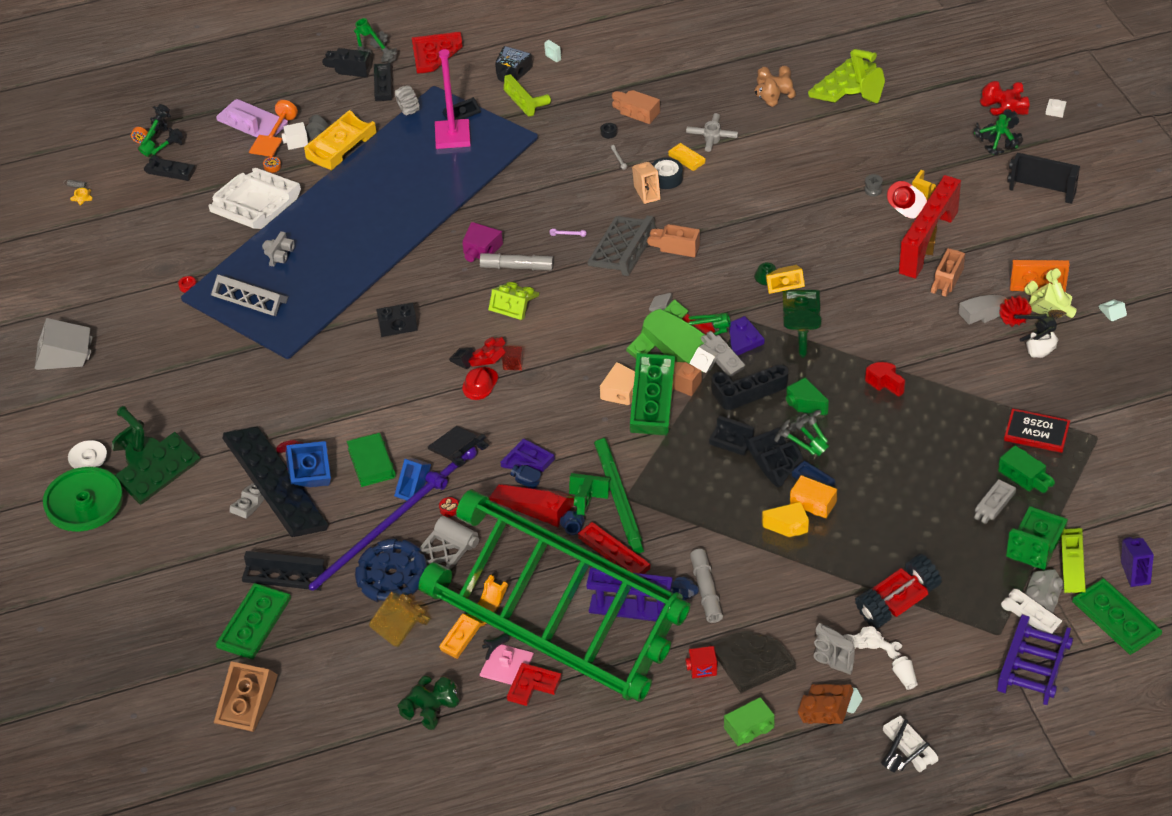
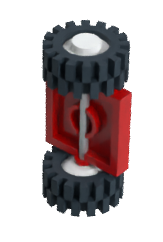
M918 554L905 563L907 571L900 568L878 585L855 598L856 607L860 610L859 613L864 616L863 619L867 620L870 626L872 625L876 629L880 628L891 620V613L898 617L929 595L930 591L942 583V578L938 575L939 571L935 569L936 566L932 565L931 560L927 559V556Z

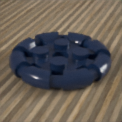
M387 539L380 541L375 547H369L359 558V566L355 569L357 586L362 589L361 592L373 601L379 602L380 600L385 601V603L402 601L409 594L413 595L419 589L420 577L427 567L425 555L420 553L421 550L417 545L407 540ZM396 549H401L400 553H395ZM390 569H396V570H397V571H396L394 574H392V575H388V574H387L388 570H390ZM405 584L406 587L404 589L400 590L398 588Z

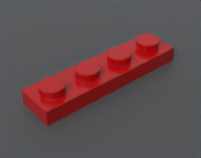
M593 522L578 533V539L610 562L632 573L645 574L650 570V563Z

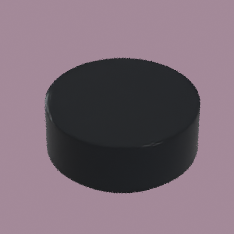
M613 123L603 124L600 127L601 136L608 139L614 138L618 133L617 126Z

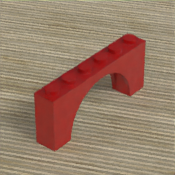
M944 175L901 241L899 274L916 279L921 272L927 246L938 220L951 223L958 213L961 180Z

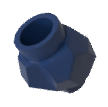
M570 510L565 512L560 518L561 526L569 535L579 533L585 522L583 515H578L576 511Z
M683 576L673 581L671 592L682 594L683 600L686 601L698 594L699 587L691 579Z

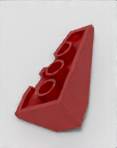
M499 484L489 497L490 501L556 527L560 525L561 516L568 510H571L574 505V496L561 491Z

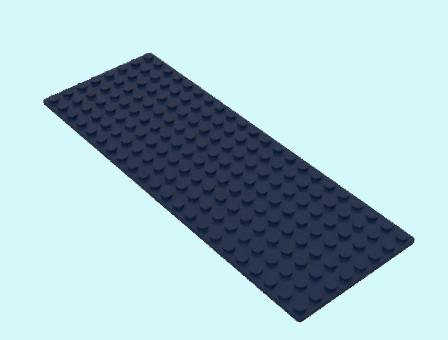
M432 86L418 98V111L409 115H405L402 112L184 293L181 296V300L283 358L289 359L538 139V134L479 107L481 113L466 118L469 119L470 147L436 149L435 121H447L442 113L443 109L446 108L445 90ZM452 94L453 105L465 101ZM280 232H286V238L294 240L295 248L292 252L285 250L288 256L285 263L277 262L274 267L269 266L270 258L264 254L262 245L266 240H275ZM218 274L287 296L288 298L286 304L280 302L277 314L273 316L212 296L211 293ZM221 283L218 294L222 295L228 290L225 284ZM240 289L233 292L236 300L243 297ZM256 294L249 297L252 305L259 302ZM270 299L264 303L267 310L272 311L274 300Z

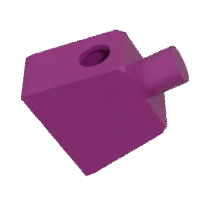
M471 222L463 239L465 259L473 262L476 258L480 259L481 253L494 254L503 245L502 231Z

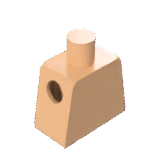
M650 162L634 165L632 167L634 187L643 203L646 204L660 200L657 169Z
M616 362L600 385V399L630 405L632 403L635 371Z

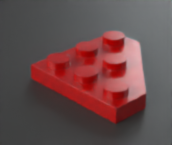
M461 32L412 37L417 74L434 72L442 65L441 58L439 57L440 50L446 49L449 51L450 56L448 59L463 47Z

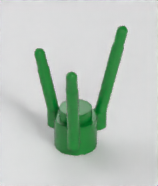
M728 313L689 316V320H695L688 323L690 325L713 322L715 329L719 328L718 331L713 333L715 336L727 332V328L731 327Z

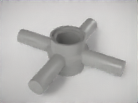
M718 113L713 114L712 121L705 123V128L687 126L686 133L704 135L706 141L705 151L707 152L712 150L713 144L720 141V137L738 138L737 131L721 130L718 123L720 118Z

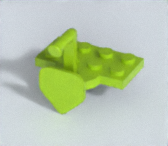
M853 49L850 53L851 58L847 59L808 91L809 97L836 102L845 94L861 92L865 100L878 103L885 84L883 70L880 67H876V63H873L877 54L875 52Z

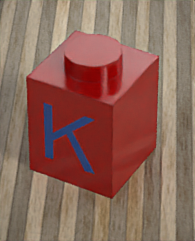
M714 646L689 649V658H685L686 670L691 671L692 679L717 675V660Z

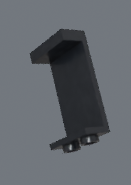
M1018 152L1015 159H1011L1009 169L1012 172L1008 176L1011 191H1013L1016 182L1065 192V202L1073 203L1077 192L1080 166Z

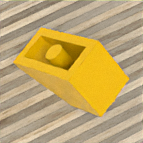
M797 265L779 268L766 275L769 294L805 287L802 268Z
M801 502L762 511V525L764 528L787 537L808 533L809 519Z

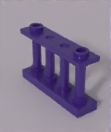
M591 567L586 585L587 589L595 590L596 594H592L589 613L606 615L615 597L604 596V591L617 594L622 582ZM634 573L671 592L672 577ZM631 587L628 594L636 595L637 600L626 598L616 617L657 621L665 604L658 600L657 602L645 601V596H650Z
M1021 615L999 677L997 691L1006 693L1008 685H1017L1045 693L1043 704L1048 705L1050 697L1054 698L1057 686L1054 684L1066 649L1070 650L1072 646L1071 628L1067 627L1064 637L1033 629L1029 625L1030 617ZM1025 637H1034L1061 645L1059 653L1028 645L1024 639ZM1029 653L1053 660L1055 664L1053 669L1023 661L1019 654ZM1020 668L1050 677L1048 685L1017 677L1013 671Z

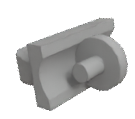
M280 232L275 240H266L263 243L264 254L270 258L269 266L274 267L277 262L285 263L288 257L285 250L292 252L295 248L294 240L286 238V232Z

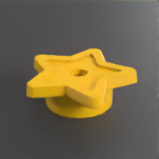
M78 188L70 199L82 205L85 201H91L93 198L90 196V189Z

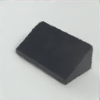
M474 97L453 105L455 120L466 119L481 113ZM444 108L442 113L447 119V109Z

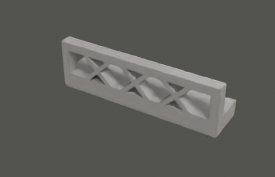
M218 274L211 293L212 296L276 316L280 302L286 304L288 298L287 296ZM221 283L225 284L228 290L222 295L218 294ZM240 289L243 297L236 300L233 292ZM256 294L259 302L252 305L249 297ZM270 299L274 300L272 311L267 310L264 304Z

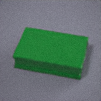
M380 433L347 441L348 451L361 487L395 478L394 464L391 462L386 443Z

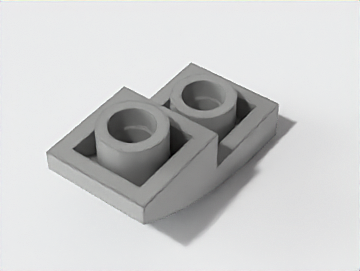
M254 483L242 490L241 498L230 505V513L248 518L261 505L264 497Z

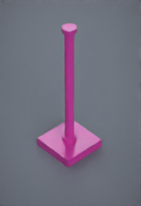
M446 49L439 51V57L442 62L448 120L435 121L436 149L470 147L469 119H454L448 61L450 54Z

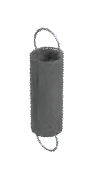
M67 181V185L70 187L86 188L87 182Z

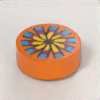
M135 127L131 133V138L135 142L141 143L148 131L142 127Z
M277 157L265 159L263 162L264 170L269 173L279 171L281 168L280 159Z

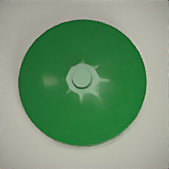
M81 467L61 474L50 483L43 496V507L48 520L60 529L73 532L88 531L104 525L118 513L123 502V491L117 477L111 472L98 467Z

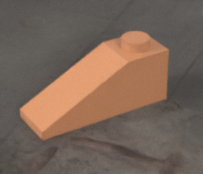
M675 362L673 389L693 397L702 385V370L686 362Z

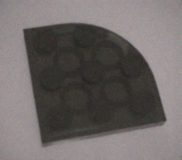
M751 631L733 633L710 643V646H714L717 660L740 693L796 669L795 661L784 646L768 635L764 637L753 634Z

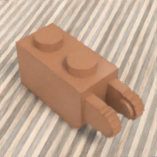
M634 90L628 91L626 94L620 91L612 94L614 99L612 106L620 110L622 115L651 124L660 113V99Z
M668 224L664 227V230L652 229L647 243L650 246L660 248L661 252L696 257L700 246V230Z
M947 249L936 270L931 293H936L938 289H941L942 296L947 297L948 293L952 292L964 269V252Z

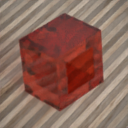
M503 346L506 352L502 356L503 370L522 371V347Z

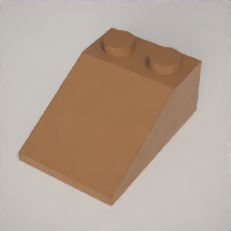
M231 661L214 723L254 732L273 694L278 674L269 669Z

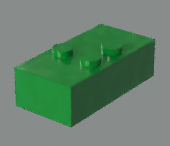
M637 353L630 433L669 436L675 356Z

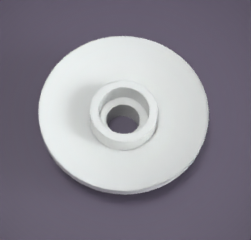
M84 441L78 443L70 450L68 461L74 469L99 467L106 460L107 451L100 442Z

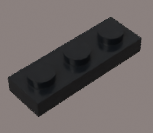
M390 63L374 64L375 101L392 100Z

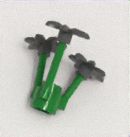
M817 410L809 416L803 414L801 417H797L796 422H792L788 430L786 428L790 420H787L781 426L774 440L777 442L781 436L788 437L808 450L812 455L816 454L819 457L829 447L826 443L828 439L823 435L816 423L815 416L821 414V410ZM809 422L810 425H813L819 437L814 438L805 428L804 424ZM796 429L802 430L812 441L809 444L810 446L791 435L790 431L793 433Z

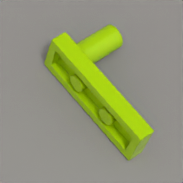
M511 74L505 76L503 90L528 117L534 116L535 108L551 103L548 94L532 98Z

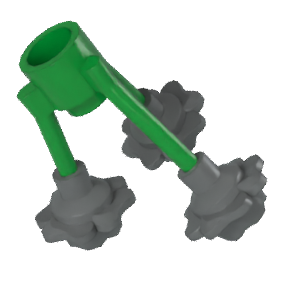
M366 18L359 19L355 23L356 29H354L358 41V49L356 50L368 51L370 55L372 54L370 49L364 48L360 38V34L363 36L371 34L370 45L374 46L375 49L382 48L381 62L391 63L396 60L397 48L388 49L385 46V43L388 41V35L384 34L383 31L380 33L375 32Z

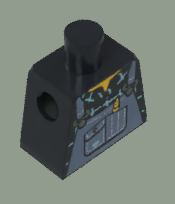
M503 46L495 62L498 80L504 82L505 76L511 74L518 81L533 67L532 54Z

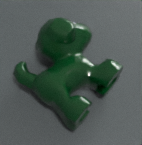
M423 676L418 684L412 687L409 695L402 699L397 706L399 714L409 721L413 718L415 709L421 708L420 716L424 717L421 723L427 729L434 730L438 724V719L436 718L438 709L441 706L455 708L459 704V688L451 678L441 677L435 682L433 691H428L425 685L430 683L432 679L429 676Z

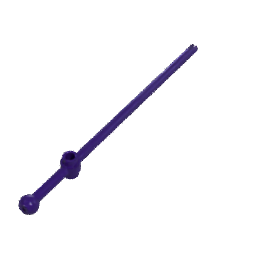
M472 447L460 458L464 461L474 459L477 455L476 448ZM452 462L440 473L428 472L425 478L428 483L312 581L309 584V589L311 591L316 590L433 488L445 489L448 483L445 478L458 467Z

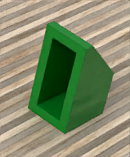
M806 378L787 387L786 401L797 412L814 413L817 410H821L819 415L828 414L829 400Z

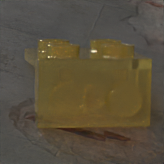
M390 592L370 621L369 626L393 646L398 647L416 621L427 625L431 618L425 615L426 610L418 604L415 606L411 604L412 599L402 593L399 596L394 592Z

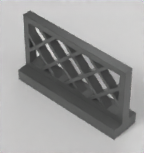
M647 215L643 220L616 216L589 258L588 266L621 270L622 275L629 276L648 245L647 239L650 236L651 230L656 229L654 217ZM618 223H625V225L617 227ZM640 225L639 228L633 230L632 227ZM624 230H630L629 232L621 234V232ZM618 233L619 236L610 239V236ZM634 235L633 239H630L628 241L625 240L626 238ZM621 240L623 241V243H620L618 245L613 244ZM611 245L610 248L603 250V247ZM627 247L625 251L619 253L618 250ZM612 252L616 253L615 255L607 257V254H610ZM600 257H604V258H605V259H602V260H600V261H597V260H596V259H598V258H600ZM620 259L619 263H611L614 260Z

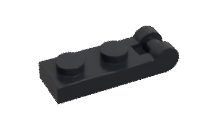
M155 155L150 157L149 163L144 167V171L148 174L189 181L196 170L193 164L160 159Z

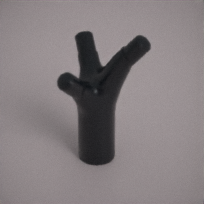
M506 633L493 640H483L485 644L482 645V648H489L486 653V660H489L490 655L498 646L509 641Z

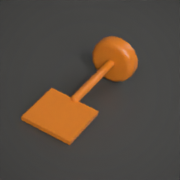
M279 100L276 103L275 112L279 116L278 121L269 136L258 135L249 153L273 157L283 140L282 138L273 137L283 119L293 120L298 114V110L293 103L287 100Z

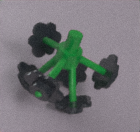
M1005 109L1004 114L999 116L996 125L990 123L981 129L979 123H976L977 127L974 128L976 137H980L982 142L983 138L988 139L991 143L994 142V145H985V148L992 155L1004 153V150L997 147L1001 134L1005 133L1008 137L1005 139V148L1007 150H1014L1023 142L1021 133H1011L1008 127L1013 128L1019 123V118L1016 117L1017 113L1015 111L1012 112L1010 109Z

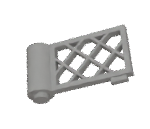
M441 516L436 522L434 531L420 546V553H430L431 559L426 560L427 566L432 562H446V568L451 570L467 550H471L478 545V533L446 516ZM435 538L443 543V545L431 547V543ZM447 549H458L456 554L447 556ZM444 550V557L433 559V552Z

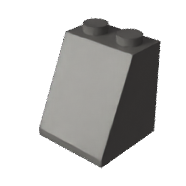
M46 318L37 344L34 369L83 367L85 359L89 360L91 349H88L92 342V336L89 335L90 328Z

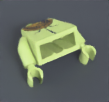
M1059 269L1050 270L1046 275V279L1053 284L1049 283L1038 289L1037 283L1031 281L1027 284L1024 291L1026 294L1031 295L1029 304L1033 312L1038 314L1046 313L1047 317L1052 316L1054 319H1058L1063 315L1073 318L1077 309L1070 305L1072 296L1064 292L1061 282L1058 283L1057 279L1061 276Z

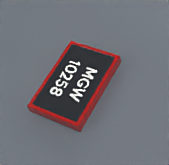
M1012 409L1004 441L1063 453L1070 420Z

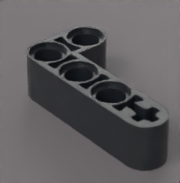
M776 365L734 382L726 373L717 372L712 375L711 379L712 394L722 408L732 410L786 389L788 386L789 370L784 365Z

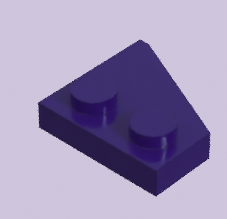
M745 316L731 322V327H729L731 348L737 356L764 344L765 339Z
M522 439L503 458L501 467L512 469L514 465L519 466V468L521 465H526L543 472L555 458L554 454Z

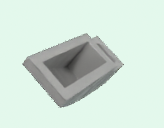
M985 295L968 299L959 304V314L969 325L979 320L986 323L1000 316V304L1004 303L1007 298L1002 295Z

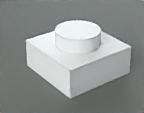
M1049 99L1046 115L1063 118L1066 101Z

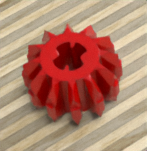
M1020 295L1016 298L1011 296L1009 300L1005 299V302L1000 304L999 310L1003 322L1011 327L1015 324L1020 326L1022 322L1026 323V319H1015V315H1031L1032 312L1028 300Z

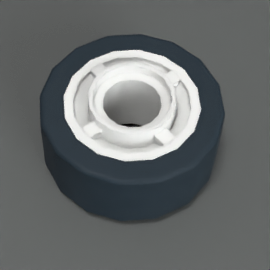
M668 157L657 159L652 163L658 171L659 188L672 189L682 183L683 166L678 160Z

